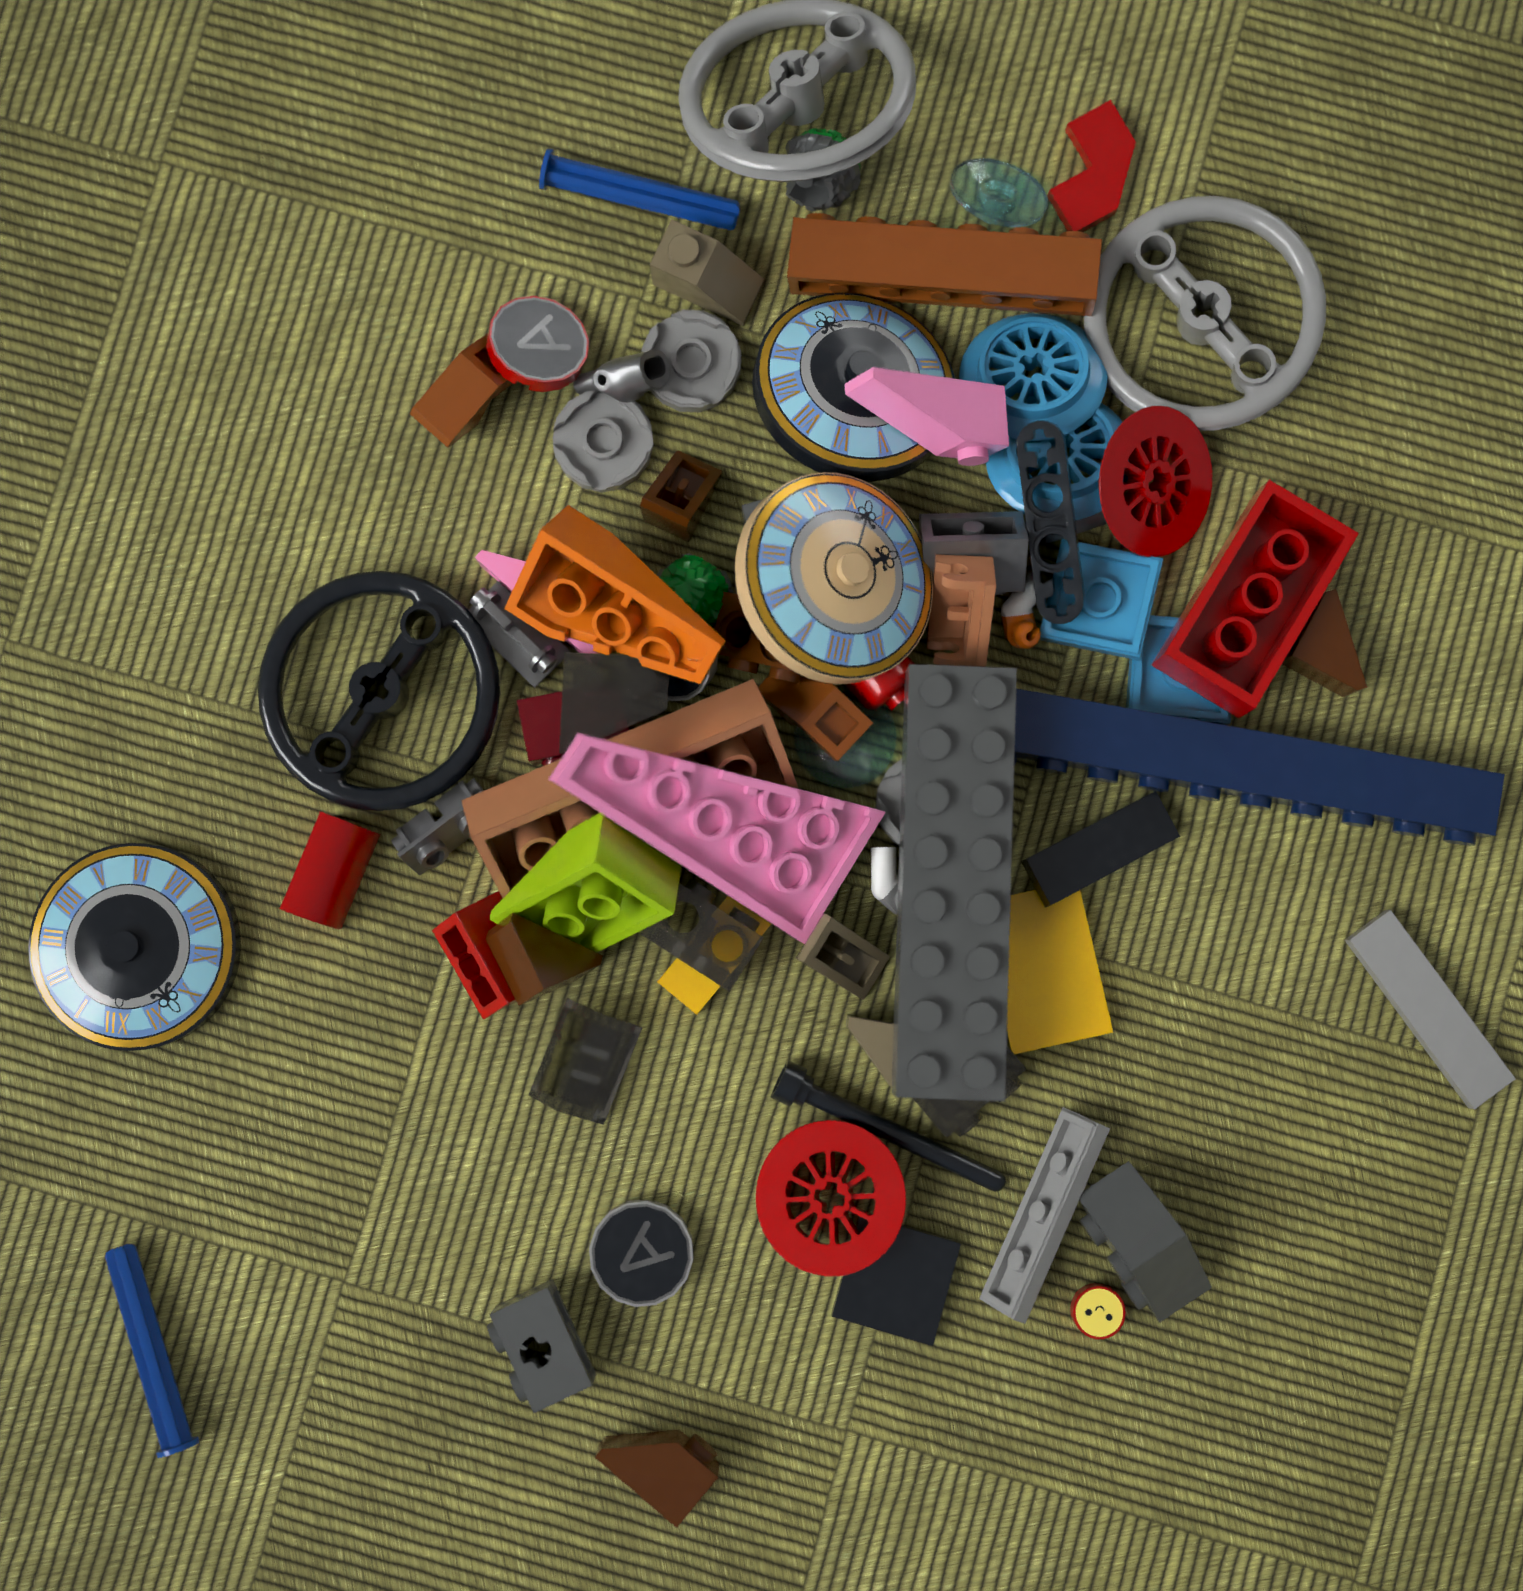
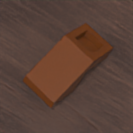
M488 333L457 355L413 406L410 412L412 417L447 448L475 428L491 400L513 384L504 379L491 363L486 349Z
M802 675L799 684L767 676L758 686L764 700L791 726L797 725L834 761H839L873 724L837 687L830 683L819 682Z

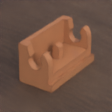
M935 554L933 599L928 622L927 649L955 652L952 654L944 652L935 653L933 660L935 665L986 667L996 591L993 557Z

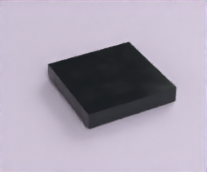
M858 1216L856 1228L861 1233L868 1225V1221ZM902 1224L895 1241L881 1258L863 1270L841 1276L831 1312L832 1317L933 1346L960 1250V1241Z

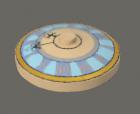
M814 473L801 476L779 487L763 499L753 510L741 532L735 558V578L744 615L764 647L789 669L809 679L823 683H857L876 677L894 668L918 644L927 626L932 607V571L923 561L922 539L914 524L900 506L883 491L861 479L839 473Z

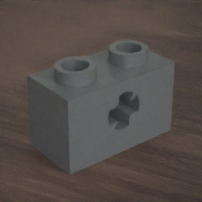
M553 1279L495 1306L490 1313L492 1322L487 1324L489 1336L499 1354L506 1351L514 1371L509 1373L513 1390L521 1403L528 1400L533 1413L593 1385L596 1372ZM533 1337H535L538 1343L547 1341L550 1344L544 1358L539 1351L532 1353L528 1351L527 1348Z

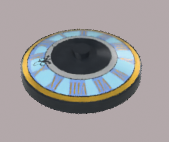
M830 293L815 296L793 305L773 322L761 342L755 359L752 387L756 408L766 429L774 440L794 459L819 473H839L861 479L865 482H873L903 475L918 467L933 453L845 394V384L872 367L954 379L955 376L948 356L939 341L924 324L910 313L876 297L856 293Z
M145 843L112 845L81 857L69 865L50 884L42 896L32 920L28 944L29 965L36 990L44 1005L61 1025L77 1037L91 1044L114 1050L135 1051L157 1048L177 1042L195 1032L211 1019L227 998L235 981L240 962L241 934L238 917L230 897L221 883L207 868L190 856L167 847Z

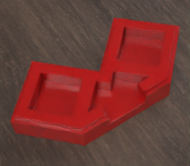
M1111 100L1067 123L1065 132L1087 167L1081 173L1050 189L1047 194V198L1067 231L1085 232L1114 216L1119 207L1136 141Z

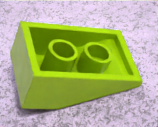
M598 813L568 830L491 910L489 919L498 924L512 913H515L594 952H599L675 914L681 865L603 814Z

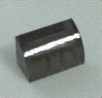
M567 998L529 1096L558 1112L604 1125L643 1027L595 1007Z

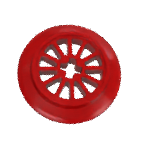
M1167 406L1146 407L1126 418L1108 442L1099 473V495L1102 511L1116 539L1125 548L1140 556H1166L1179 550L1189 542L1199 529L1207 513L1213 484L1212 463L1205 439L1194 422L1182 412ZM1124 474L1128 477L1126 482H1123ZM1128 490V493L1124 496V491Z
M824 1120L803 1125L788 1133L773 1147L760 1170L756 1186V1210L762 1231L773 1249L783 1259L805 1272L835 1277L863 1270L887 1252L895 1241L903 1223L906 1209V1189L899 1164L888 1147L879 1138L855 1124L837 1120ZM835 1152H841L847 1156L838 1176H836ZM825 1153L826 1156L825 1177L813 1159L814 1156ZM857 1160L864 1166L865 1171L847 1182L848 1174L854 1161ZM804 1163L815 1178V1184L797 1175V1171ZM871 1177L875 1188L874 1193L855 1194L853 1192L854 1187ZM792 1182L809 1190L810 1194L808 1196L791 1197L790 1189ZM833 1182L837 1184V1193L845 1196V1201L843 1205L834 1206L832 1213L826 1211L827 1203L819 1200V1194L821 1190H829ZM874 1199L875 1208L873 1215L855 1206L854 1200ZM792 1202H809L810 1208L794 1218L790 1204ZM849 1211L868 1221V1225L861 1233H859L849 1217ZM814 1214H817L810 1235H807L800 1228V1224ZM838 1219L842 1221L851 1235V1240L842 1244L839 1242ZM826 1220L829 1221V1244L818 1241V1236Z

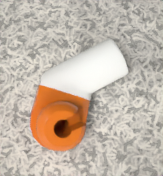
M1028 572L1026 575L1025 591L1012 592L1003 603L1000 611L1005 637L1012 646L1019 649L1034 647L1038 644L1041 637L1040 628L1036 627L1032 610L1036 604L1033 573Z

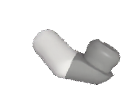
M873 847L871 848L872 894L893 914L897 915L898 875L896 848Z

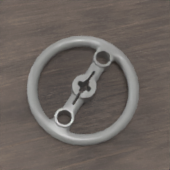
M784 0L766 4L746 11L727 21L712 32L696 48L684 68L679 83L678 101L683 126L690 140L703 155L717 165L738 175L777 182L806 181L830 176L868 159L884 147L902 128L912 110L916 95L915 63L911 50L903 36L889 22L872 11L857 5L837 0ZM791 26H825L826 40L810 55L808 51L790 50L774 58L769 66L771 90L755 105H736L724 115V127L717 129L710 125L703 113L701 104L702 92L708 76L724 56L744 42L773 30ZM879 49L885 55L892 68L893 87L890 98L883 110L869 125L848 139L823 149L794 154L768 153V136L784 121L785 124L791 126H802L812 123L820 117L825 105L823 85L838 72L851 73L864 67L868 60V50Z
M1195 196L1171 201L1147 211L1129 223L1109 243L1100 257L1097 300L1093 315L1084 316V331L1106 369L1107 387L1128 408L1136 412L1150 406H1167L1189 417L1200 431L1220 430L1238 426L1262 416L1280 404L1297 388L1311 368L1322 342L1326 323V293L1321 272L1312 252L1299 234L1281 218L1260 206L1240 199L1221 196ZM1215 221L1228 223L1252 231L1267 240L1281 253L1294 273L1302 299V324L1299 339L1286 364L1280 365L1276 363L1272 350L1265 345L1251 343L1229 318L1232 305L1231 297L1226 288L1218 282L1210 280L1197 281L1176 257V244L1173 238L1164 232L1165 230L1191 222ZM1150 250H1158L1163 252L1168 259L1162 264L1152 265L1145 262L1142 256ZM1123 264H1132L1138 278L1146 283H1156L1178 308L1177 329L1182 338L1198 346L1210 345L1232 370L1231 382L1235 389L1244 394L1242 399L1217 406L1176 404L1155 396L1141 387L1127 374L1116 358L1110 344L1106 325V307L1110 289L1117 272ZM1195 308H1198L1201 312L1211 309L1213 311L1212 319L1206 314L1200 315L1197 318L1194 316ZM1247 361L1259 362L1264 366L1267 374L1261 378H1249L1242 373L1240 366Z

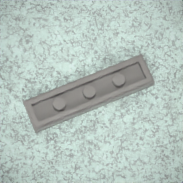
M1384 910L1344 940L1468 1108L1475 1110L1516 1079L1391 910Z
M1065 1107L1062 1108L980 1295V1300L1011 1319L1026 1324L1110 1128Z

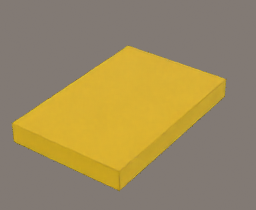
M1036 890L1011 895L1007 1043L1010 1054L1015 1055L1113 1033L1081 891L1079 890L1048 907L1044 906Z

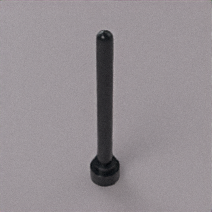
M790 1060L784 1065L772 1091V1099L789 1107L792 1103L802 1106L805 1102L845 1122L860 1126L887 1142L991 1191L997 1192L1005 1187L1006 1178L1000 1171L814 1084V1078L806 1074L807 1068Z

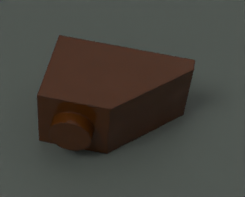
M681 1430L605 1436L598 1445L595 1455L599 1462L676 1528L717 1480L719 1474V1463L714 1460L717 1457V1453L712 1446L697 1434H693L689 1438Z

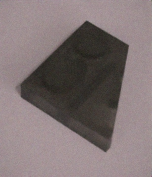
M564 652L559 753L561 755L566 753L578 733L601 739L609 738L637 723L646 722L668 712L670 675L643 667L637 658L627 655L610 654L608 656L604 654Z

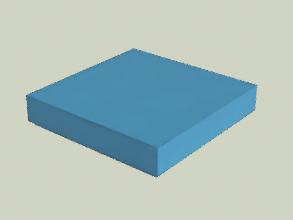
M1066 539L1061 540L1056 563L1065 560L1069 554V544ZM1078 542L1085 592L1084 606L1080 614L1073 621L1065 624H1053L1043 617L1040 628V640L1140 661L1163 565V558L1144 557L1133 552ZM1072 567L1053 574L1055 593L1053 596L1048 597L1047 604L1055 605L1060 614L1067 613V606L1076 600L1074 594H1065L1062 580L1064 576L1074 577Z
M1151 615L1140 661L1129 659L1126 708L1229 725L1231 723V714L1151 666L1179 619L1178 617Z

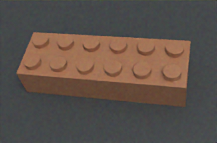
M754 679L607 739L608 741L799 789L771 712ZM561 759L461 800L471 839L502 898L512 890L568 830L600 813L549 780Z

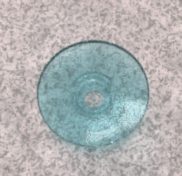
M988 158L966 160L955 167L950 178V189L956 201L969 213L989 224L1004 227L1030 226L1043 218L1048 207V197L1041 184L1026 171L1007 162Z
M843 686L837 688L873 722L865 733L839 761H834L797 725L795 727L794 741L800 762L815 779L832 787L854 788L871 782L886 769L895 751L896 728L893 718L885 705L876 710H867L847 687Z

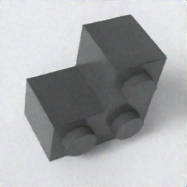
M1129 1161L1082 1192L1079 1201L1087 1215L1081 1218L1080 1222L1097 1247L1106 1242L1113 1253L1107 1256V1259L1121 1279L1123 1289L1138 1310L1148 1306L1160 1323L1212 1288L1186 1233Z

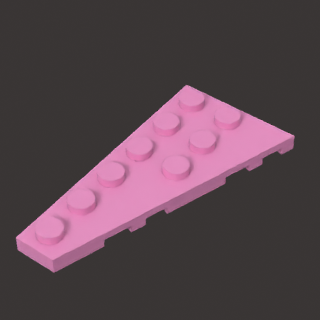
M581 733L576 735L549 778L556 785L803 944L808 940L886 813L877 808Z

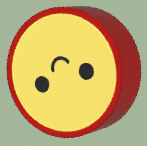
M1101 1283L1087 1284L1075 1293L1071 1301L1070 1312L1074 1324L1084 1335L1090 1338L1106 1339L1112 1337L1123 1326L1126 1316L1125 1305L1121 1297L1107 1285Z

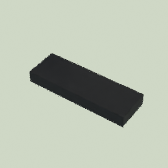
M1154 791L1022 860L1021 863L1044 906L1048 907L1175 840L1180 835L1159 795Z

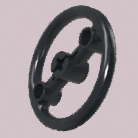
M388 571L355 573L335 579L313 590L299 601L279 623L268 642L260 667L258 682L259 713L265 735L276 756L289 773L309 790L329 801L354 809L373 811L403 809L424 803L445 792L462 779L478 761L491 738L498 717L500 701L499 669L493 648L482 626L470 611L448 591L427 580L405 573ZM382 594L411 599L413 606L403 613L400 619L401 633L380 662H369L361 665L353 673L349 681V694L352 703L333 730L320 734L313 740L310 752L304 753L297 745L288 727L282 691L285 670L291 652L301 635L325 612L348 600L362 596ZM423 616L434 617L436 628L433 634L426 639H415L412 634L414 623ZM455 629L462 637L471 655L477 686L475 711L469 729L460 745L444 763L431 773L415 781L399 786L382 788L356 786L348 783L346 775L351 773L359 762L358 748L379 719L392 718L399 715L405 709L409 700V687L406 680L424 654L441 646L446 639L447 631ZM375 682L384 685L390 691L384 700L380 697H375V694L370 691L371 686ZM342 741L346 748L344 761L336 767H328L324 760L326 748L333 742Z

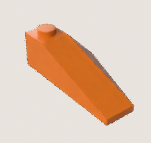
M569 505L540 529L504 608L547 637L563 642L568 638H572L593 645V651L609 656L614 651L637 658L643 667L698 684L704 681L726 642L612 532Z

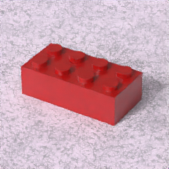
M1269 479L1250 499L1151 666L1237 718H1241L1256 709L1359 533Z

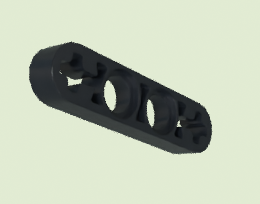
M1038 420L1029 423L1021 430L1017 438L1016 447L1036 604L1039 613L1045 620L1053 624H1065L1073 621L1080 614L1085 601L1066 440L1063 431L1056 424L1050 421ZM1036 429H1044L1046 437L1055 438L1056 447L1047 450L1048 466L1058 462L1061 474L1043 473L1030 478L1028 468L1040 467L1037 451H1028L1027 441L1035 438ZM1044 481L1057 484L1063 494L1060 507L1051 512L1040 510L1033 500V492L1036 486ZM1052 533L1059 534L1068 541L1069 554L1065 560L1059 563H1050L1041 556L1039 550L1040 542L1046 535ZM1072 567L1074 577L1064 576L1062 580L1065 594H1074L1076 600L1067 606V613L1060 614L1055 605H1048L1046 598L1053 596L1055 593L1054 577L1043 581L1042 571L1057 573Z

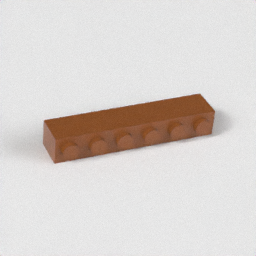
M811 213L806 218L793 217L787 279L790 294L819 296L830 293H856L889 302L1092 316L1097 300L1102 239L1090 238V235L1080 231H1067L1061 233L1060 236L1039 235L1038 231L1026 227L1013 228L1008 232L988 231L986 227L978 224H963L958 226L957 229L939 228L936 224L925 220H914L908 222L907 225L886 224L883 219L870 216L860 217L854 222L836 220L835 217L829 214Z

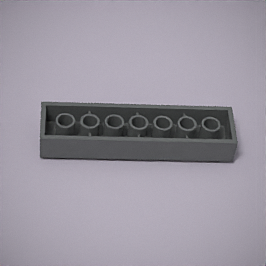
M909 664L905 672L892 1094L895 1097L1005 1101L1017 668Z

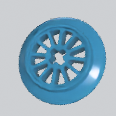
M1040 313L1010 316L985 328L966 349L959 371V379L1005 385L1008 437L1012 439H1017L1021 430L1026 425L1038 420L1050 421L1056 424L1063 431L1064 435L1074 431L1090 419L1098 409L1105 395L1108 379L1101 359L1086 337V332L1081 327L1066 319ZM1030 339H1041L1037 348L1032 347ZM1020 341L1022 343L1023 350L1016 346L1014 342ZM1049 342L1056 344L1048 351H1045ZM1066 353H1068V354L1070 355V356L1062 357V356H1063L1064 354H1066ZM1036 366L1042 368V374L1035 373L1031 378L1024 375L1025 370L1032 371ZM990 368H995V369H998V370L991 371V370H989V369H990ZM1017 392L1021 393L1018 400L1011 399ZM1044 394L1050 395L1054 400L1046 401ZM1034 396L1037 404H1026L1028 397ZM1036 429L1035 438L1030 441L1049 440L1054 437H1046L1044 429Z
M1044 394L1046 401L1054 400L1050 395ZM1034 396L1028 397L1026 404H1037L1036 398ZM1103 403L1099 405L1096 412L1083 425L1064 435L1066 447L1069 448L1068 464L1070 478L1074 483L1071 484L1075 520L1084 519L1102 511L1099 495L1101 463H1097L1092 459H1103L1108 442L1122 423L1121 419ZM1084 425H1087L1090 428L1084 432L1079 433V431ZM1009 438V447L990 455L989 461L985 463L990 481L998 494L1010 506L1025 514L1016 448L1017 439ZM1055 438L1042 441H1027L1029 442L1027 443L1028 451H1037L1040 465L1039 468L1029 467V473L1041 468L1038 475L1043 473L1061 474L1058 462L1048 466L1047 450L1051 449L1052 446L1056 447ZM1100 440L1102 444H1092V442ZM1080 470L1091 476L1085 478L1080 472ZM1124 474L1123 482H1126L1128 477ZM1042 482L1036 486L1033 492V500L1040 510L1051 512L1060 507L1063 494L1057 484L1052 485Z

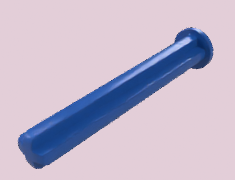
M550 148L546 150L539 179V188L542 190L552 186L726 230H734L738 223L740 203L737 200L555 156L554 150Z
M125 1244L106 1252L105 1260L160 1445V1450L156 1451L157 1458H162L198 1444L199 1438L198 1436L192 1437L137 1247L134 1244Z

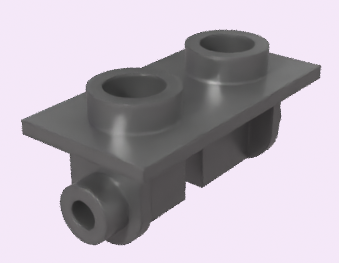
M499 581L488 591L485 588H481L470 600V603L473 605L469 609L470 613L482 626L491 646L536 688L570 653V650L559 640L547 637L505 610L504 608L511 593Z
M474 778L468 783L462 780L434 803L443 815L437 821H435L427 809H424L402 827L396 829L398 835L391 842L398 851L397 855L419 876L428 869L442 864L447 859L449 853L471 838L461 800L484 791Z

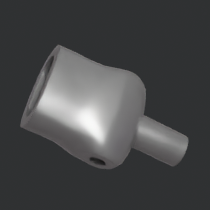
M653 349L610 360L594 371L579 374L573 385L579 395L586 391H600L617 401L629 403L640 399L647 391L664 386L670 377L669 364L661 350Z

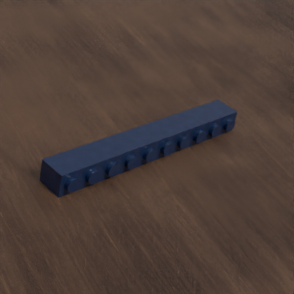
M1016 688L1014 765H1016L1017 758L1037 761L1036 769L1049 773L1067 774L1068 767L1088 770V779L1107 783H1118L1119 776L1139 779V788L1158 792H1169L1170 785L1190 788L1188 796L1202 800L1220 801L1221 794L1240 797V806L1254 809L1271 810L1272 803L1291 806V815L1305 818L1322 819L1323 812L1342 815V824L1356 827L1373 828L1374 821L1393 824V833L1407 836L1424 837L1425 830L1444 833V842L1475 846L1476 839L1496 836L1505 774Z

